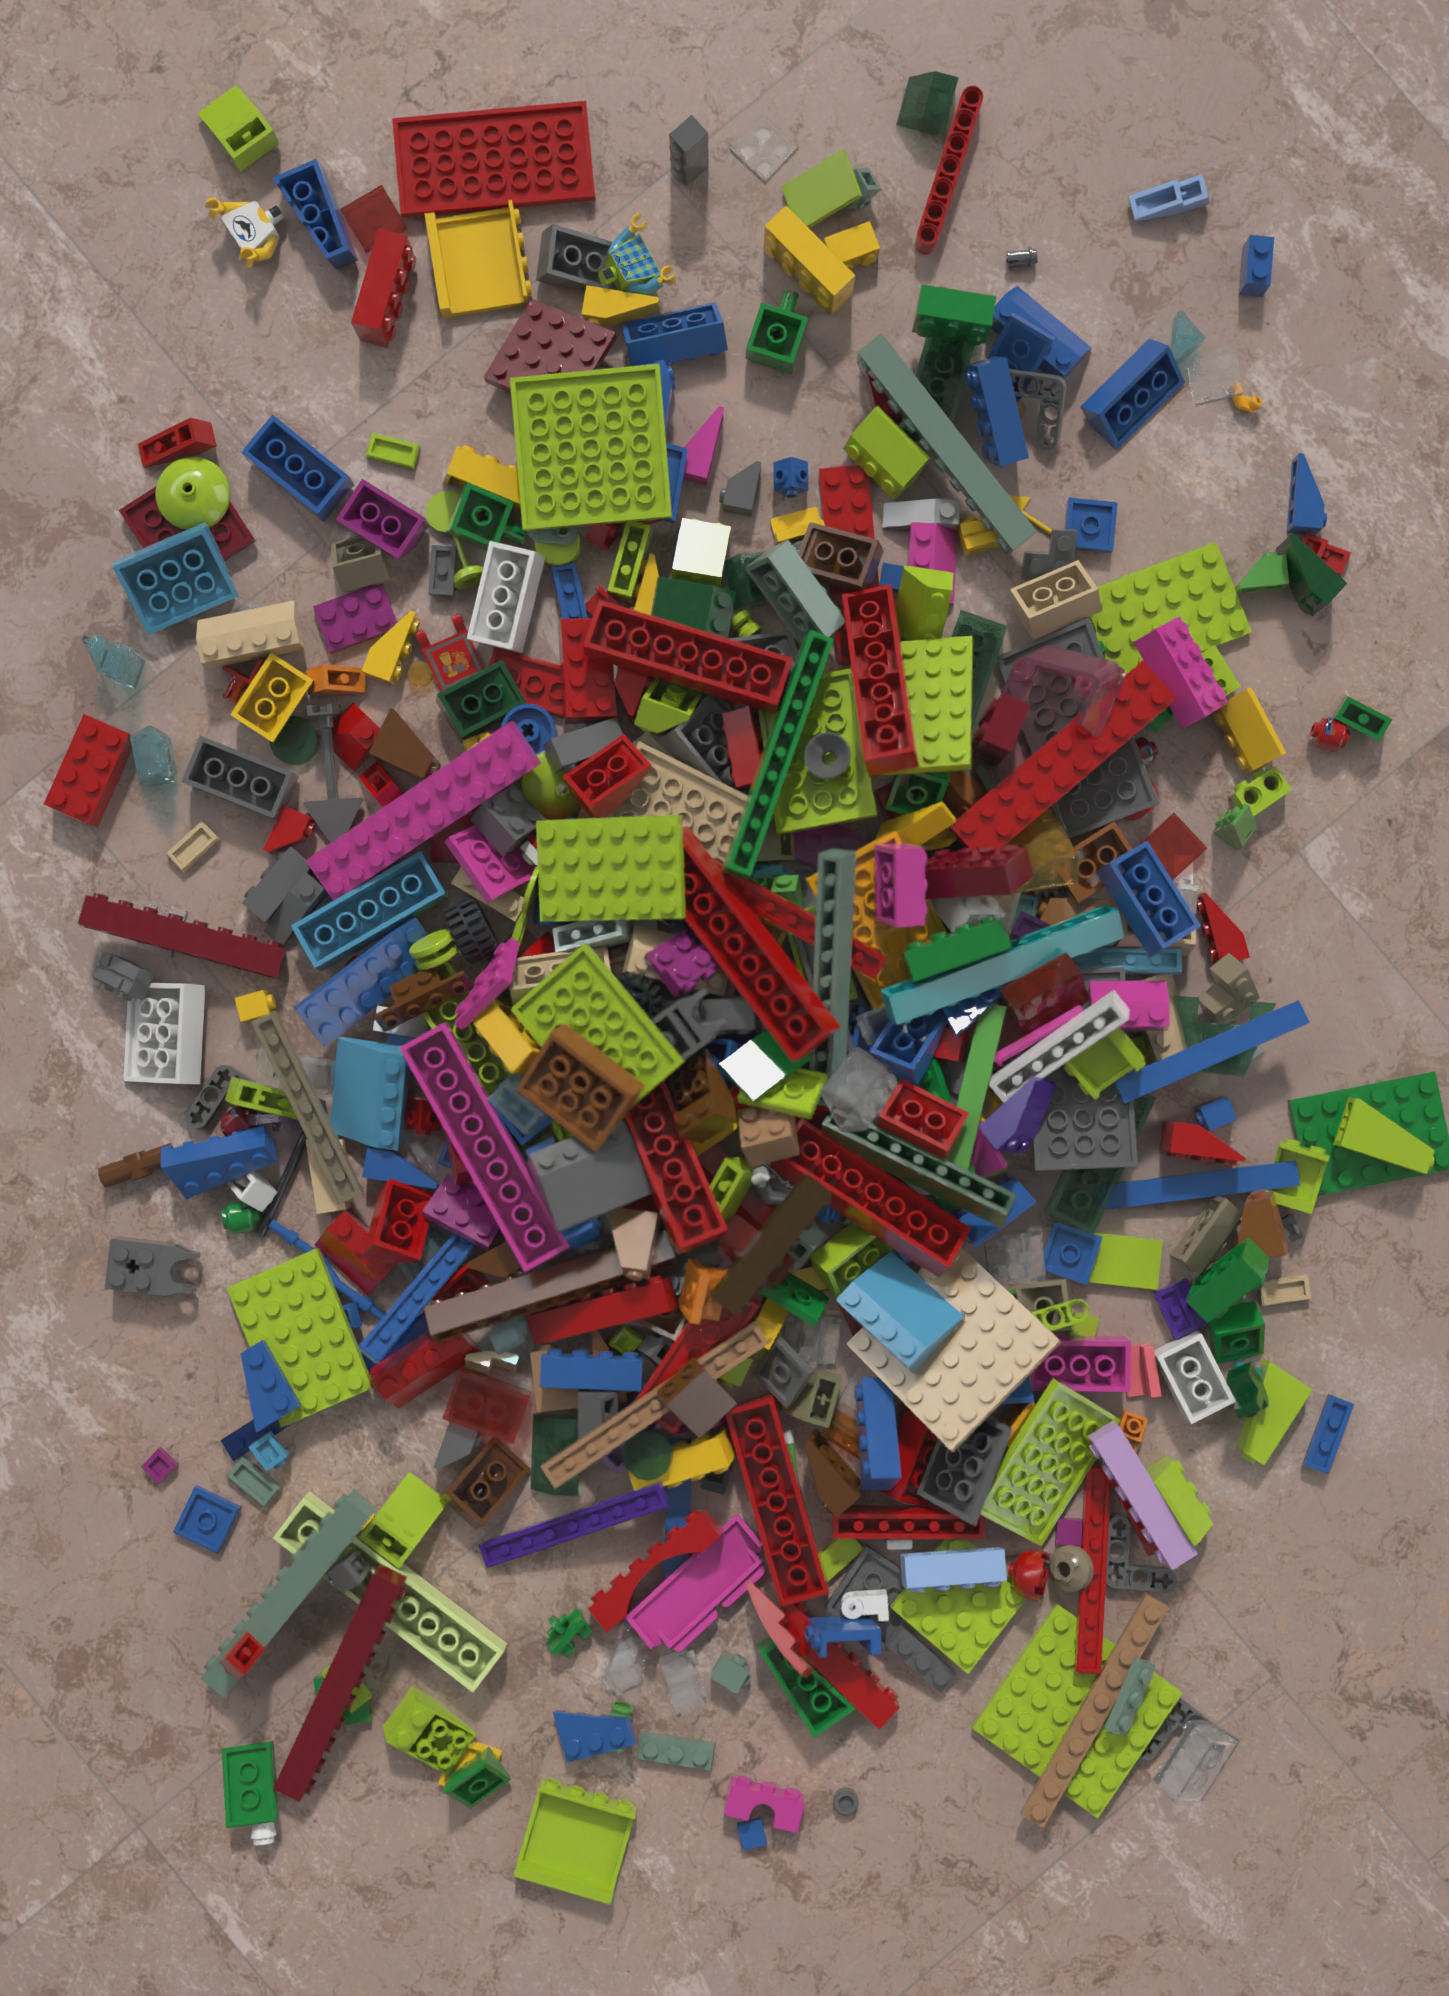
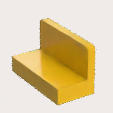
M817 507L772 518L770 523L776 545L786 540H789L791 544L803 540L810 522L825 526L823 519H820Z

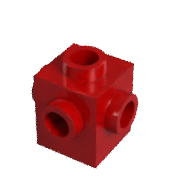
M407 1100L406 1129L416 1130V1135H431V1131H441V1122L429 1100Z

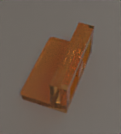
M841 1402L831 1419L829 1428L824 1427L821 1435L860 1460L859 1426H857L856 1421L857 1411Z

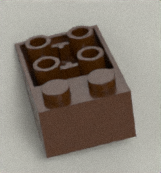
M704 1047L686 1059L683 1064L670 1074L679 1136L702 1144L737 1122L734 1100L707 1048Z

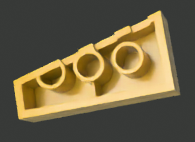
M457 446L442 484L451 487L452 482L462 488L467 482L514 502L512 509L521 511L518 468L513 465L504 466L493 456L486 455L483 457L476 454V450L469 446Z
M728 1424L720 1426L721 1430L718 1433L710 1435L709 1431H707L700 1438L692 1439L691 1443H687L685 1440L676 1442L668 1447L669 1451L665 1452L664 1448H660L633 1458L626 1465V1469L634 1490L662 1481L663 1487L673 1488L682 1484V1481L686 1479L696 1481L705 1477L706 1473L714 1471V1474H719L728 1470V1467L737 1455Z

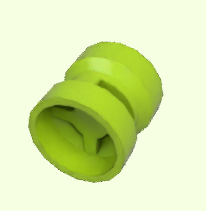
M747 609L742 610L731 619L730 628L732 631H736L739 637L757 635L762 630L758 622H754L751 619V614Z

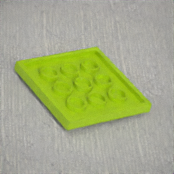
M942 1539L934 1551L973 1549L976 1547L967 1539ZM1006 1574L1007 1581H999V1586H984V1583H974L975 1587L959 1588L958 1584L950 1585L948 1590H935L934 1586L925 1587L923 1592H910V1588L905 1587L890 1607L969 1674L1026 1599L1015 1592L1012 1586V1578Z

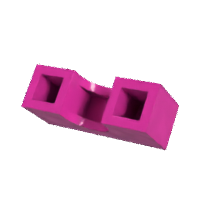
M742 1775L737 1777L731 1776L724 1803V1815L749 1821L751 1810L756 1805L767 1804L774 1810L772 1817L773 1827L798 1833L805 1804L804 1794H801L799 1790L794 1788H786V1790L777 1788L775 1784L770 1782H753L749 1777Z

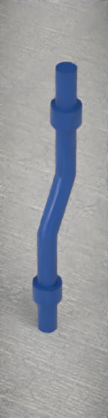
M273 1220L268 1228L284 1238L283 1242L290 1247L293 1245L303 1253L315 1249L299 1238L297 1232L292 1229L288 1230L276 1220ZM322 1254L335 1289L351 1301L356 1302L359 1310L364 1313L368 1312L380 1321L386 1313L373 1304L374 1301L369 1297H363L343 1283Z

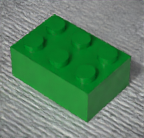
M921 284L912 333H917L918 336L925 338L931 336L942 337L943 340L950 342L962 340L970 345L985 344L992 326L996 296Z
M1247 1237L1213 1263L1205 1273L1202 1272L1193 1279L1186 1302L1207 1323L1213 1318H1221L1227 1312L1229 1306L1233 1303L1238 1305L1245 1299L1249 1291L1252 1289L1256 1291L1263 1286L1270 1258Z

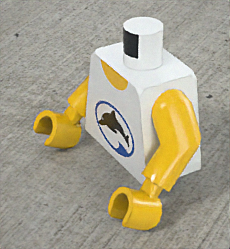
M209 198L207 200L205 208H213L209 211V217L214 219L219 213L222 215L220 217L222 222L241 249L239 260L246 259V267L251 268L255 262L272 257L280 238L273 225L285 218L277 205L264 212L257 201L220 202L216 198Z

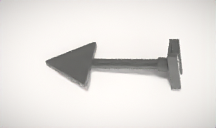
M307 705L308 716L317 717L318 728H321L328 798L327 800L306 801L303 805L329 842L332 843L350 830L361 807L363 798L340 799L338 797L331 727H334L333 716L341 715V705Z

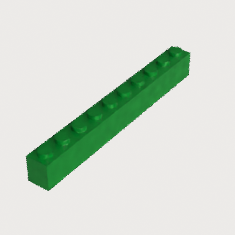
M810 630L803 638L724 860L722 872L743 880L751 876L834 641L831 637Z

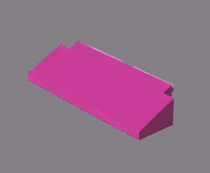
M738 1514L722 1527L724 1532L702 1553H694L625 1617L650 1649L656 1650L662 1643H665L669 1649H674L678 1652L683 1651L717 1619L718 1612L716 1608L720 1604L724 1607H730L748 1590L746 1583L749 1580L755 1584L765 1574L764 1562L758 1556L764 1549L762 1541Z

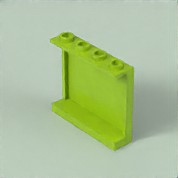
M552 1778L541 1779L513 1876L611 1904L633 1820L636 1817L637 1807L627 1800L620 1799L616 1801L609 1799L603 1793L596 1792L592 1794L585 1792L579 1786L572 1785L568 1787L561 1785L558 1780Z

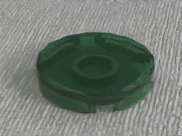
M291 716L274 743L270 741V747L274 755L282 762L290 765H302L310 761L317 754L320 745L319 733L316 727L306 718Z
M642 1429L626 1440L623 1446L622 1457L624 1466L637 1479L646 1481L658 1479L668 1471L672 1464L673 1450L671 1443L658 1430Z

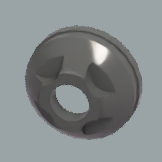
M831 732L821 733L809 741L804 752V760L807 768L813 775L822 779H833L842 775L847 770L851 760V751L846 740L838 734ZM828 752H833L837 755V761L832 766L823 764V757Z

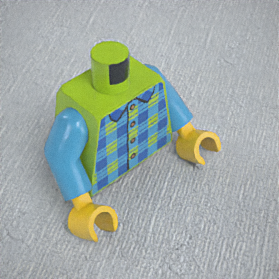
M636 213L631 219L632 226H627L611 244L604 263L606 269L600 270L598 275L603 285L614 283L618 291L649 296L662 288L664 283L668 285L674 284L676 276L666 277L667 274L673 271V268L669 265L664 266L661 271L659 270L640 234H635L637 231L642 232L647 228L646 221L640 226L636 225V222L642 217L640 213Z

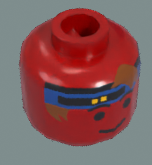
M1328 716L1323 717L1319 723L1314 722L1310 731V736L1313 737V744L1318 748L1331 752L1344 748L1350 735V730L1347 729L1345 723Z

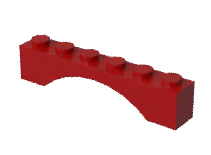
M705 1507L700 1512L696 1509L684 1519L687 1523L681 1528L677 1525L666 1534L668 1539L662 1544L659 1541L653 1544L647 1550L649 1555L641 1560L638 1557L628 1566L630 1571L623 1576L619 1573L609 1582L611 1587L604 1592L601 1589L591 1597L593 1602L588 1607V1610L606 1632L627 1616L631 1609L632 1598L638 1583L652 1567L675 1555L702 1553L722 1535L723 1529Z

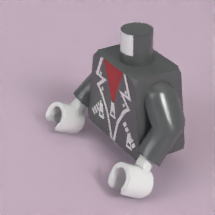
M771 1162L761 1164L757 1169L753 1170L754 1176L752 1177V1184L748 1194L762 1199L766 1204L779 1206L795 1184L770 1168Z

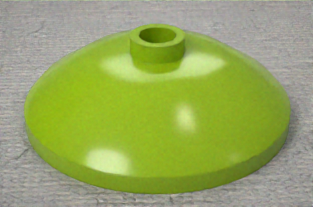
M200 457L179 459L162 472L157 482L156 501L162 515L177 528L188 530L204 522L210 528L222 519L229 507L231 498L229 482L222 470L207 459ZM187 486H192L190 492H185Z
M545 750L537 754L542 764L522 776L521 791L545 819L564 820L580 813L582 806L571 795L563 778L564 772H553ZM560 786H566L563 792H558Z

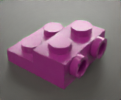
M685 930L652 949L644 957L645 961L675 997L682 992L688 994L702 979L704 982L711 979L716 974L715 969L718 965L703 944L698 947Z

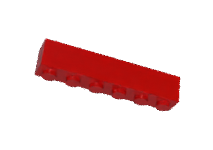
M661 1275L646 1279L647 1283L639 1285L638 1281L624 1284V1289L616 1291L615 1287L600 1291L601 1295L593 1297V1294L578 1298V1301H568L555 1307L533 1312L526 1316L533 1343L538 1345L672 1311L678 1307L671 1278L661 1279Z
M851 1505L838 1517L832 1513L833 1539H985V1516L980 1514L975 1526L940 1506Z
M802 1601L779 1607L790 1618L784 1627L802 1644L797 1651L880 1730L900 1709L897 1700L899 1696L891 1687L887 1686L885 1688L879 1683L881 1680L872 1669L867 1671L861 1665L862 1660L853 1651L848 1653L843 1648V1641L827 1642L826 1657H820L805 1639V1628L809 1626V1618L812 1617L806 1612L808 1608Z

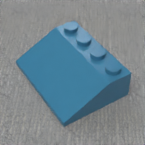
M206 522L115 560L112 566L148 635L239 597L219 547Z
M338 1037L331 1111V1125L336 1134L371 1147L398 1151L404 1141L405 1116L407 1113L411 1068L400 1050L401 1045Z
M892 1251L856 1278L836 1299L838 1304L913 1374L965 1318Z

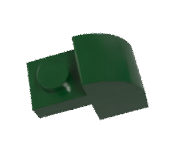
M1251 1362L1228 1370L1226 1383L1236 1398L1233 1411L1238 1419L1245 1416L1253 1417L1260 1410L1269 1407L1266 1389Z

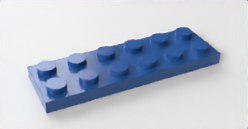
M412 915L293 1007L323 1047H326L390 997L392 993L389 986L420 971L415 964L416 958L411 957L409 949L414 943L428 934L416 917Z

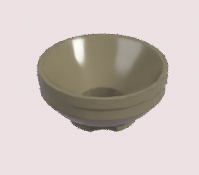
M1076 1545L1062 1546L1050 1558V1577L1061 1590L1066 1592L1081 1591L1092 1580V1560L1081 1547ZM1062 1562H1066L1070 1566L1068 1577H1064L1060 1573L1059 1567Z

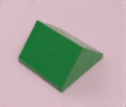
M487 1747L450 1774L443 1789L445 1794L467 1808L472 1809L509 1782L511 1778L491 1748Z

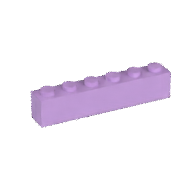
M1111 1421L1089 1435L1088 1438L1092 1443L1089 1446L1096 1459L1101 1457L1105 1464L1102 1467L1109 1480L1114 1479L1118 1485L1115 1488L1116 1492L1123 1502L1125 1500L1129 1502L1131 1506L1128 1509L1129 1513L1136 1523L1139 1521L1142 1523L1144 1529L1141 1532L1149 1544L1152 1542L1155 1544L1157 1550L1154 1553L1162 1565L1167 1563L1174 1570L1198 1554L1120 1427L1114 1421Z

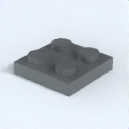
M780 1336L774 1340L753 1374L787 1409L793 1406L813 1375L814 1370Z

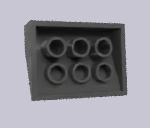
M709 694L698 703L688 721L669 728L659 739L676 760L748 796L750 789L737 788L732 780V763L727 754L728 742L722 728V714L736 709L728 699Z
M624 1119L620 1121L597 1152L574 1136L533 1152L528 1156L527 1167L558 1233L652 1194L634 1139Z
M989 1415L954 1452L938 1438L917 1494L976 1526L1012 1428Z

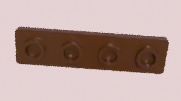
M437 967L421 970L389 986L395 1004L374 1014V1019L382 1030L386 1032L473 988V984L464 971H460L442 980Z

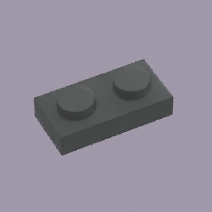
M432 545L429 596L454 597V576L456 574L457 562L456 546Z

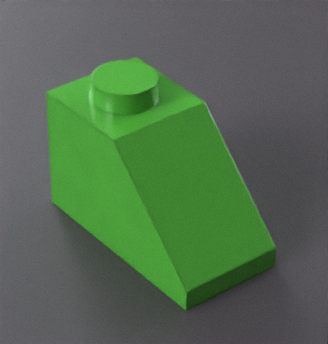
M1277 552L1263 554V557L1251 567L1235 587L1236 593L1283 590L1289 584L1286 555H1278Z

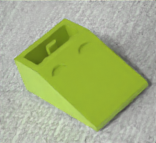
M237 85L197 112L198 116L240 172L280 144L274 130Z
M409 1471L359 1539L397 1568H400L447 1503L439 1497L440 1494Z
M411 1686L382 1726L388 1744L448 1775L477 1735L472 1728L436 1699L414 1686Z

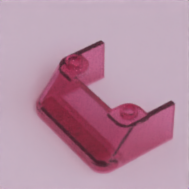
M1046 645L1018 659L1013 664L1001 694L1005 693L1026 702L1038 671L1076 680L1074 686L1076 695L1081 699L1087 700L1078 724L1094 737H1100L1125 678V671L1117 662Z

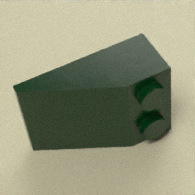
M1291 533L1276 548L1278 555H1286L1289 586L1294 600L1299 603L1298 607L1304 613L1314 616L1327 606L1348 584L1294 533Z
M659 576L656 581L651 615L728 638L736 592L714 585Z
M502 660L438 693L436 697V703L460 744L463 743V740L477 736L504 719L506 714L514 707L527 704Z

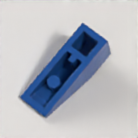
M1299 453L1292 460L1286 533L1305 534L1307 532L1316 535L1326 526L1327 513L1324 512L1325 504L1304 453Z
M376 1147L367 1148L363 1178L387 1181L390 1178L404 1184L437 1189L440 1186L438 1180L396 1150Z

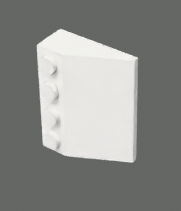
M151 983L147 987L148 990L144 999L132 998L131 1001L127 1002L123 1081L200 1084L205 985Z

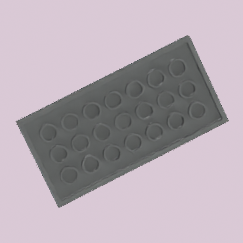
M1090 618L996 656L1010 696L1031 704L1022 728L1032 755L1115 685ZM1135 737L1130 739L1052 806L1064 840L1074 838L1160 804Z
M1125 967L1050 970L1026 975V978H1024L1027 1035L1078 1005L1083 1010H1086L1090 1007L1089 981H1125ZM1123 1031L1129 1038V1031ZM1063 1064L1042 1078L1054 1081L1056 1087L1036 1137L1033 1139L1035 1171L1138 1167L1133 1100L1123 1104L1114 1083L1103 1089L1096 1100L1090 1094L1087 1096L1079 1086L1080 1081L1075 1075L1071 1077L1064 1069Z

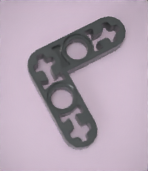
M1009 369L1013 382H1016L1018 377H1020L1018 384L1012 383L1015 396L1041 399L1036 432L1037 445L1043 450L1054 448L1061 436L1067 390L1065 380L1057 375ZM1031 378L1035 380L1037 386L1035 391L1025 389V379ZM1055 382L1056 387L1060 388L1055 394H1053V390L1050 388H1044L1042 393H1040L1042 385L1051 386ZM1051 406L1057 410L1058 415L1056 419L1051 420L1046 417L1045 409ZM1056 425V427L1053 426L1050 429V437L1054 439L1046 443L1047 440L1043 436L1048 432V426Z
M221 1065L217 1067L187 1111V1124L194 1129L206 1127L224 1102L230 1081L225 1080L221 1084V1087L225 1088L224 1091L220 1087L212 1085L213 1082L216 1084L221 1082L223 1078L220 1075L221 1071L227 1072L229 1070V1077L252 1082L256 1081L233 1066ZM209 1090H215L218 1094V1100L214 1104L206 1101V1093ZM200 1102L203 1106L211 1108L210 1112L204 1110L201 1118L204 1119L203 1122H194L195 1117L193 1114L200 1113L203 1109L202 1106H199ZM256 1110L262 1114H271L268 1112Z
M1111 1514L1109 1516L1107 1585L1116 1589L1153 1592L1172 1591L1176 1587L1177 1579L1169 1568L1128 1564L1130 1522L1123 1514ZM1119 1519L1124 1524V1527L1119 1528V1536L1124 1538V1540L1111 1538V1536L1116 1537L1117 1531L1112 1525L1117 1524ZM1114 1544H1120L1123 1547V1553L1118 1557H1113L1110 1554V1548ZM1109 1561L1122 1563V1565L1117 1564L1116 1570L1121 1576L1116 1577L1115 1581L1109 1577V1574L1114 1572V1565L1109 1563ZM1138 1571H1143L1146 1574V1579L1141 1584H1136L1133 1581V1575ZM1151 1572H1153L1152 1575L1155 1578H1163L1164 1574H1166L1170 1581H1166L1165 1585H1162L1159 1580H1152Z
M1180 1697L1176 1704L1185 1713L1182 1717L1175 1710L1172 1713L1170 1711L1164 1720L1166 1723L1165 1731L1160 1734L1155 1733L1153 1737L1157 1741L1154 1742L1151 1739L1148 1744L1150 1750L1148 1752L1144 1750L1139 1759L1146 1761L1152 1759L1178 1725L1213 1752L1222 1751L1226 1747L1227 1737L1216 1724ZM1192 1717H1199L1201 1719V1725L1197 1729H1191L1188 1726V1722ZM1206 1729L1212 1735H1218L1220 1741L1218 1743L1212 1742L1205 1734Z

